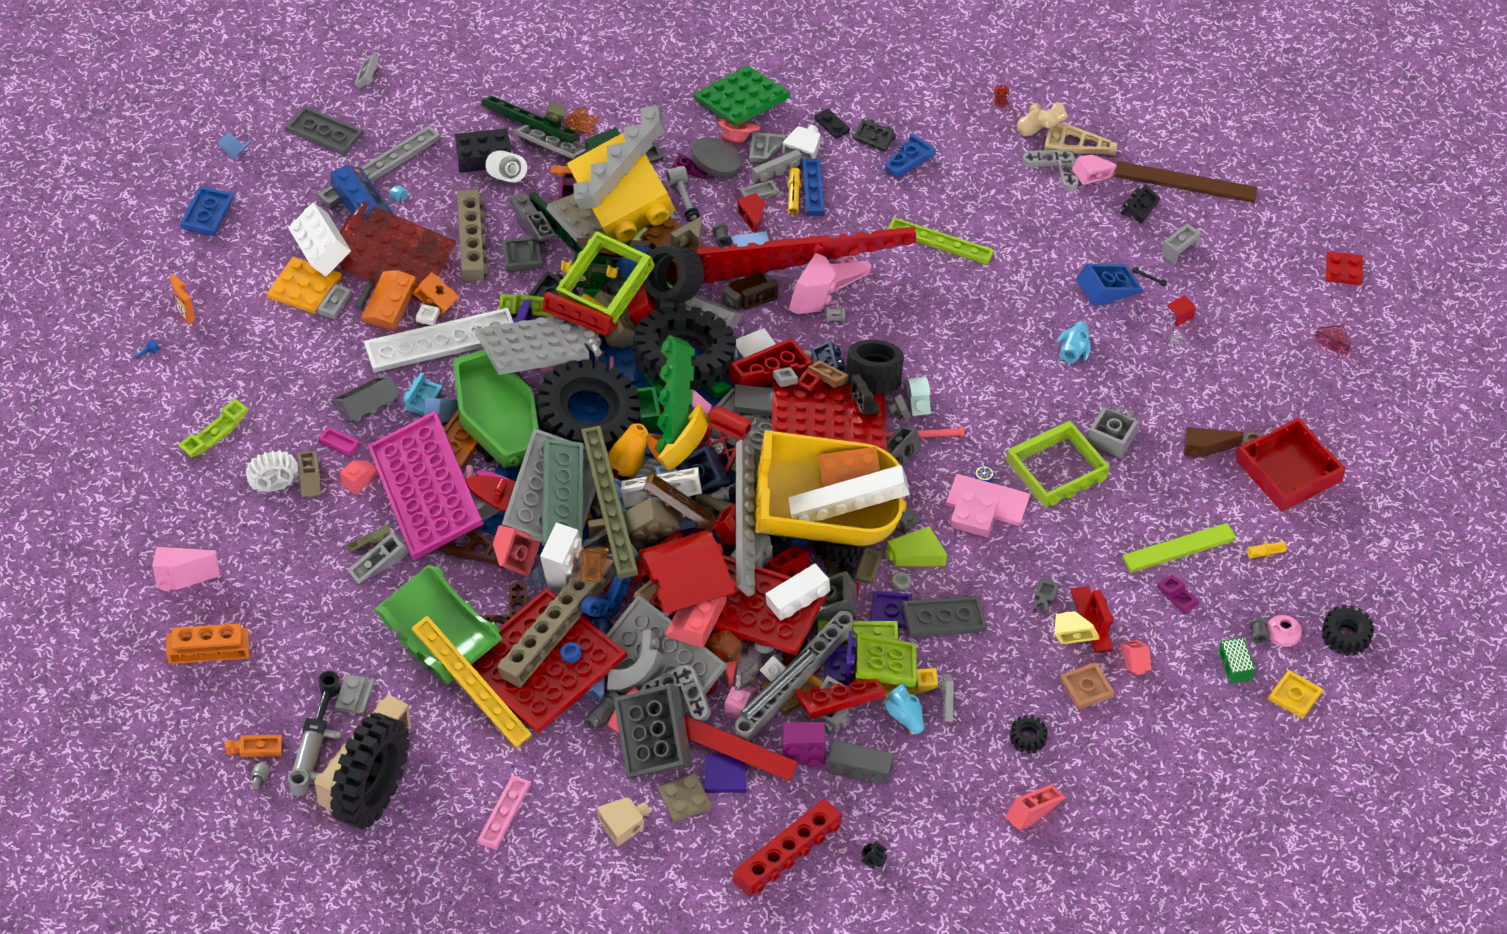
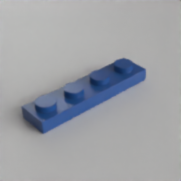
M802 159L806 216H824L820 159Z

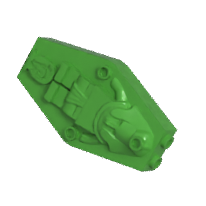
M485 350L454 358V380L459 422L462 428L504 468L521 466L534 428L538 429L534 393L531 388L514 372L498 375Z

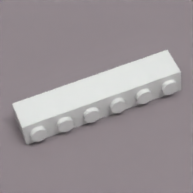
M902 465L788 498L791 516L794 520L816 522L910 495L907 477Z

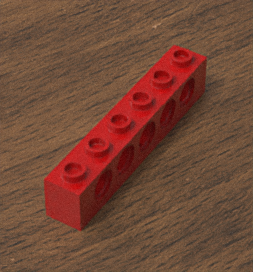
M825 798L822 799L733 871V882L749 897L755 893L760 894L768 882L776 881L784 869L789 870L792 868L800 856H807L815 844L820 845L826 839V835L830 832L835 833L841 826L842 814Z

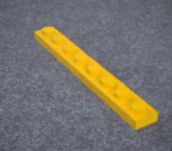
M428 616L412 627L415 635L436 659L443 664L450 675L515 748H518L532 737L530 731Z

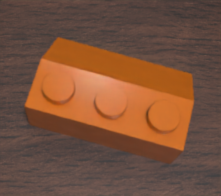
M399 270L383 272L360 319L395 332L417 287L415 276Z

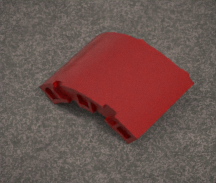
M709 530L638 550L643 570L648 571L652 583H657L659 589L656 591L664 617L672 615L677 610L727 595L732 597L737 589L736 581L734 578H730L722 557L724 555L720 543H716L712 532Z

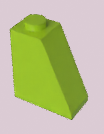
M930 526L887 541L885 554L888 561H892L895 566L946 565L947 553Z

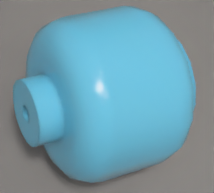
M394 186L389 192V196L394 201H403L408 195V191L401 186Z

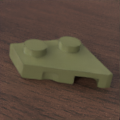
M387 524L346 545L349 552H352L369 542L374 545L387 537L386 533L391 530Z

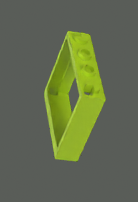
M596 231L593 237L588 240L584 250L578 254L577 260L569 267L567 274L559 282L560 284L556 290L560 297L612 316V323L615 324L655 265L651 256ZM602 247L638 263L607 309L571 293Z
M1067 421L1008 449L1006 456L1007 463L1044 507L1054 506L1063 498H1071L1076 492L1089 489L1092 484L1104 482L1108 477L1110 467L1071 421ZM1065 439H1069L1095 470L1047 493L1021 460Z

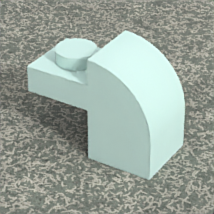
M927 377L905 379L907 397H910L911 415L931 414L930 388Z

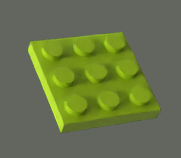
M857 633L855 678L863 680L877 679L882 683L904 684L905 687L915 688L917 683L916 643Z

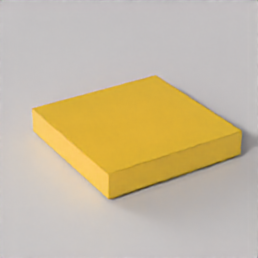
M1288 670L1271 692L1268 700L1304 719L1324 689Z

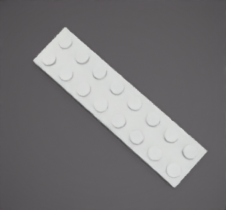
M505 308L364 341V346L373 373L479 349L482 345L476 336V329L486 326H498L504 323L510 324L513 323L509 309Z

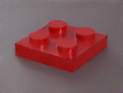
M1327 251L1325 281L1362 286L1363 255Z

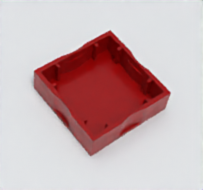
M1299 417L1278 427L1267 435L1260 436L1239 446L1235 459L1281 512L1342 482L1346 470L1330 450L1318 441L1316 435Z

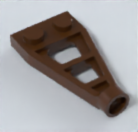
M476 529L466 533L472 539L467 547L455 546L453 543L456 539L436 549L445 554L492 563L500 568H504L499 566L498 559L495 557L496 553L493 542ZM478 543L488 547L484 554L472 550Z

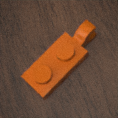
M240 735V741H225L226 754H237L239 752L240 757H282V735Z

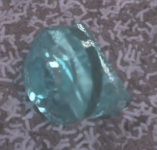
M540 567L533 568L524 584L529 587L543 586L546 581L544 570Z

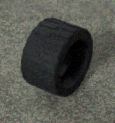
M672 245L657 246L654 250L650 251L649 256H651L655 266L643 282L649 295L657 300L686 302L692 299L701 288L704 278L702 261L697 253L686 247ZM675 258L679 265V278L676 285L670 289L666 281V271L670 262Z
M862 340L852 344L847 355L846 374L849 375L847 383L851 385L852 375L860 374L870 392L884 394L894 391L901 385L904 362L903 351L892 343L880 340Z

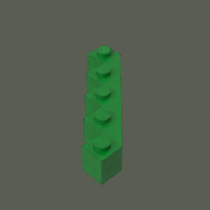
M669 335L666 341H664L661 352L668 360L661 368L659 374L666 382L658 398V401L665 407L656 424L664 432L655 448L659 454L667 444H674L690 423L688 419L689 406H692L693 391L690 390V382L693 381L694 366H691V357L695 356V349L687 341Z

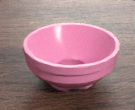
M1288 615L1275 616L1269 620L1266 626L1267 633L1270 635V641L1279 646H1293L1302 637L1300 623ZM1288 622L1291 628L1285 629L1281 627L1280 623Z

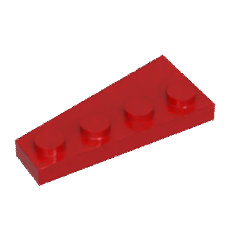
M877 679L851 682L849 686L833 684L832 688L820 689V686L811 687V691L802 692L801 689H794V696L808 717L813 719L885 697V690Z

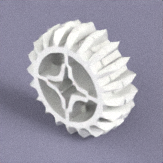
M272 450L270 453L264 452L263 455L257 454V458H252L246 468L247 482L257 492H271L285 489L287 486H293V482L297 481V476H299L297 461L292 455H288L287 452L282 453L281 450L277 452Z

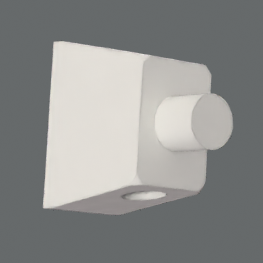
M810 125L807 129L800 126L797 127L783 141L782 154L785 155L798 149L801 153V160L815 159L821 138L818 128L814 125Z

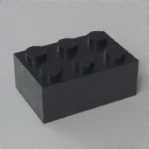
M507 128L454 134L459 173L487 170L486 160L492 152L506 151L511 153Z

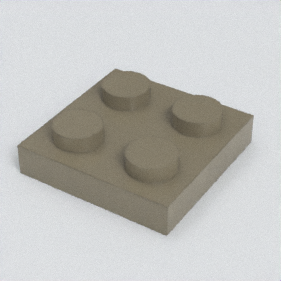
M696 773L657 787L673 822L712 809V804Z

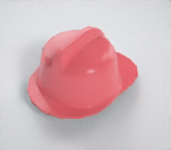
M725 120L718 122L722 127V140L730 143H742L746 140L749 132L760 130V126L751 123H742L735 127Z

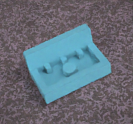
M421 372L413 380L411 389L404 395L403 401L405 402L406 410L424 416L425 398H438L443 391L442 385L425 380V373Z

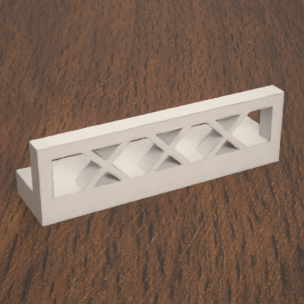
M698 467L657 475L687 496L702 494ZM647 477L622 481L621 491L625 507L636 506L649 498L658 501L663 500L657 496L652 497L646 492L644 485Z

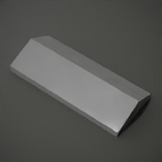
M524 125L514 130L515 135L572 160L585 154V145L577 141L572 143L562 142L559 138L552 135L548 136L545 132L538 129L534 130L529 125Z

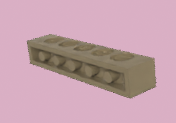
M478 189L458 190L463 282L485 280L484 274H488L487 263H483V260H487L486 249H482V247H486L485 236H482V234H485V225L481 223V220H484V210H480V207H483V196L479 197Z

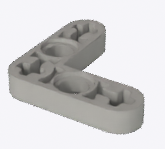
M1043 150L1027 151L1023 154L1022 163L1026 167L1058 166L1063 189L1075 191L1078 188L1079 180L1072 171L1075 161L1071 151ZM1049 157V158H1051L1052 160H1051V161H1046V160H1044L1043 158ZM1064 169H1069V170H1071L1072 172H1071V173H1066V172H1064L1063 170H1064ZM1069 178H1071L1072 185H1070L1068 182Z
M683 665L642 685L640 691L650 687H658V683L659 686H662L667 679L672 678L674 680L673 685L679 686V690L682 689L692 717L698 721H705L711 714L698 674L689 665ZM686 671L691 673L689 674V679H686L684 677L686 675ZM697 688L699 691L697 697L690 698V690ZM695 703H699V706L705 709L702 711L701 716L697 713L699 709Z

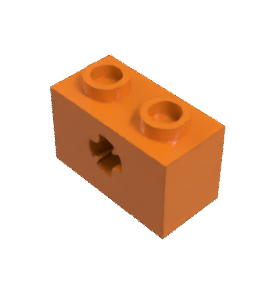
M432 272L413 292L425 305L440 308V317L459 297L452 288H449L442 282L439 276Z

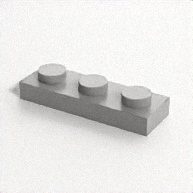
M797 149L752 168L753 182L755 184L765 182L773 176L782 175L791 168H798L801 165V153Z

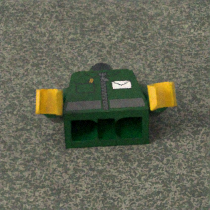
M575 252L573 264L577 260L578 252ZM596 255L576 286L584 289H602L603 284H607L612 278L617 277L619 267H610V256ZM572 260L569 262L561 261L562 272L568 271L569 267L573 265Z

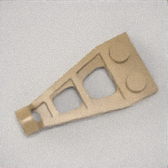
M1058 123L1056 126L1049 128L1044 150H1068L1073 154H1107L1115 157L1118 143L1111 142V140L1074 126ZM1067 135H1073L1080 139L1078 145H1066L1064 142ZM1085 140H1090L1098 144L1097 147L1084 146Z

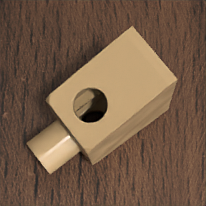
M627 797L597 807V818L617 847L644 828L643 816L650 813V809L645 802L635 806L631 799Z

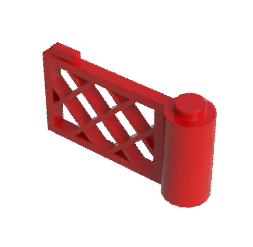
M717 405L709 411L708 417L710 422L697 450L704 446L713 447V444L722 441L725 451L718 455L727 454L729 461L724 466V469L728 475L736 458V445L728 450L725 440L733 437L738 441H744V438L751 430L752 420ZM714 428L719 431L721 438L711 442L710 433Z

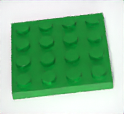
M747 65L694 93L693 97L699 104L736 127L790 98V91Z

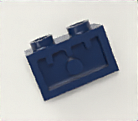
M831 340L811 348L814 363L820 360L842 372L846 369L843 360L840 359L842 353L839 346L834 345Z

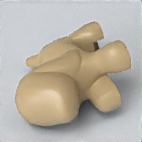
M1056 102L1047 111L1041 109L1037 103L1032 104L1029 113L1018 120L1017 131L1022 136H1030L1044 127L1049 129L1056 126L1068 117L1064 105Z

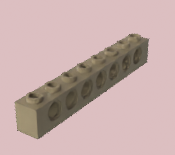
M594 552L585 561L581 569L573 575L570 582L549 603L547 609L537 617L530 629L525 631L519 642L513 645L505 658L501 659L497 668L502 679L519 688L522 687L584 613L581 611L583 600L589 595L598 596L616 574V568L612 560Z

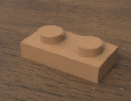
M820 360L808 366L809 371L822 377L823 381L832 387L837 388L848 382V374Z

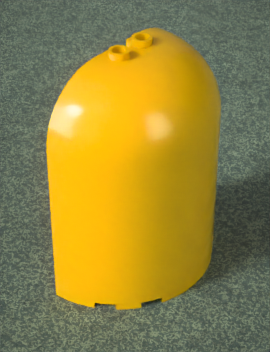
M764 431L754 499L755 533L855 546H869L881 542L895 530L902 512L906 510V500H903L902 497L884 502L885 505L865 507L816 522L794 520L791 516L788 497L823 488L818 455L877 446ZM877 447L880 471L900 465L890 453Z

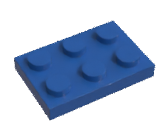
M199 186L180 222V228L215 236L234 200V193Z

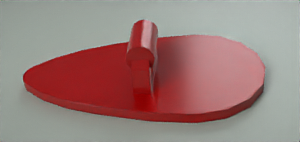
M486 475L471 476L466 479V484L473 494L494 508L506 513L516 481Z

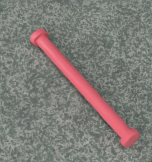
M964 427L920 430L918 435L919 438L949 436L964 438ZM886 432L887 440H888L895 432Z

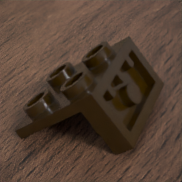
M756 273L729 284L732 290L741 295V305L744 310L778 299L777 281L774 279L768 282L763 273Z

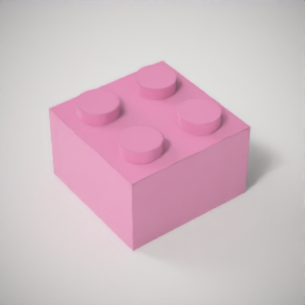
M961 486L951 519V528L989 538L999 506V495Z

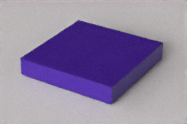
M873 591L871 621H898V628L907 629L901 604L902 601L912 600L913 594Z
M705 754V793H746V763L725 754Z

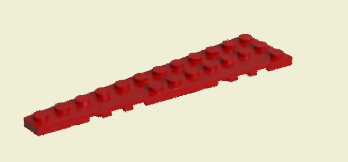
M915 227L875 230L872 234L857 232L855 236H847L844 233L834 238L824 235L766 241L763 245L753 242L743 247H737V244L730 245V248L720 249L719 246L696 248L704 269L702 283L712 284L716 281L731 280L742 276L748 277L756 273H767L778 269L784 270L788 267L803 266L809 264L815 253L825 256L827 260L850 255L856 256L866 252H875L881 249H891L902 245H911L917 242Z

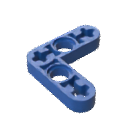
M616 572L606 597L587 596L581 604V611L595 617L612 618L615 616L633 576L618 579Z

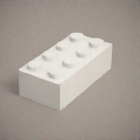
M314 202L288 227L310 265L324 276H327L351 252L329 214Z
M559 523L555 524L540 555L548 589L554 593L559 594L561 589L570 582L573 575L585 563L579 531Z

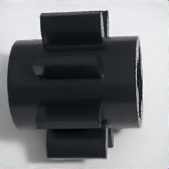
M877 841L874 844H866L861 852L864 857L862 862L872 869L875 866H883L887 860V854H885L887 849Z

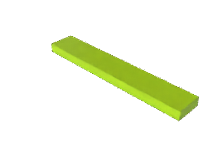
M893 217L887 228L888 230L915 227L916 242L986 265L989 264L994 254L993 249Z
M1224 523L1122 555V560L1129 572L1133 573L1236 540V536L1229 524Z

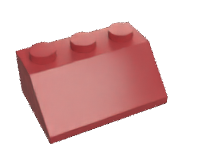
M726 596L677 610L665 636L703 649L726 604Z

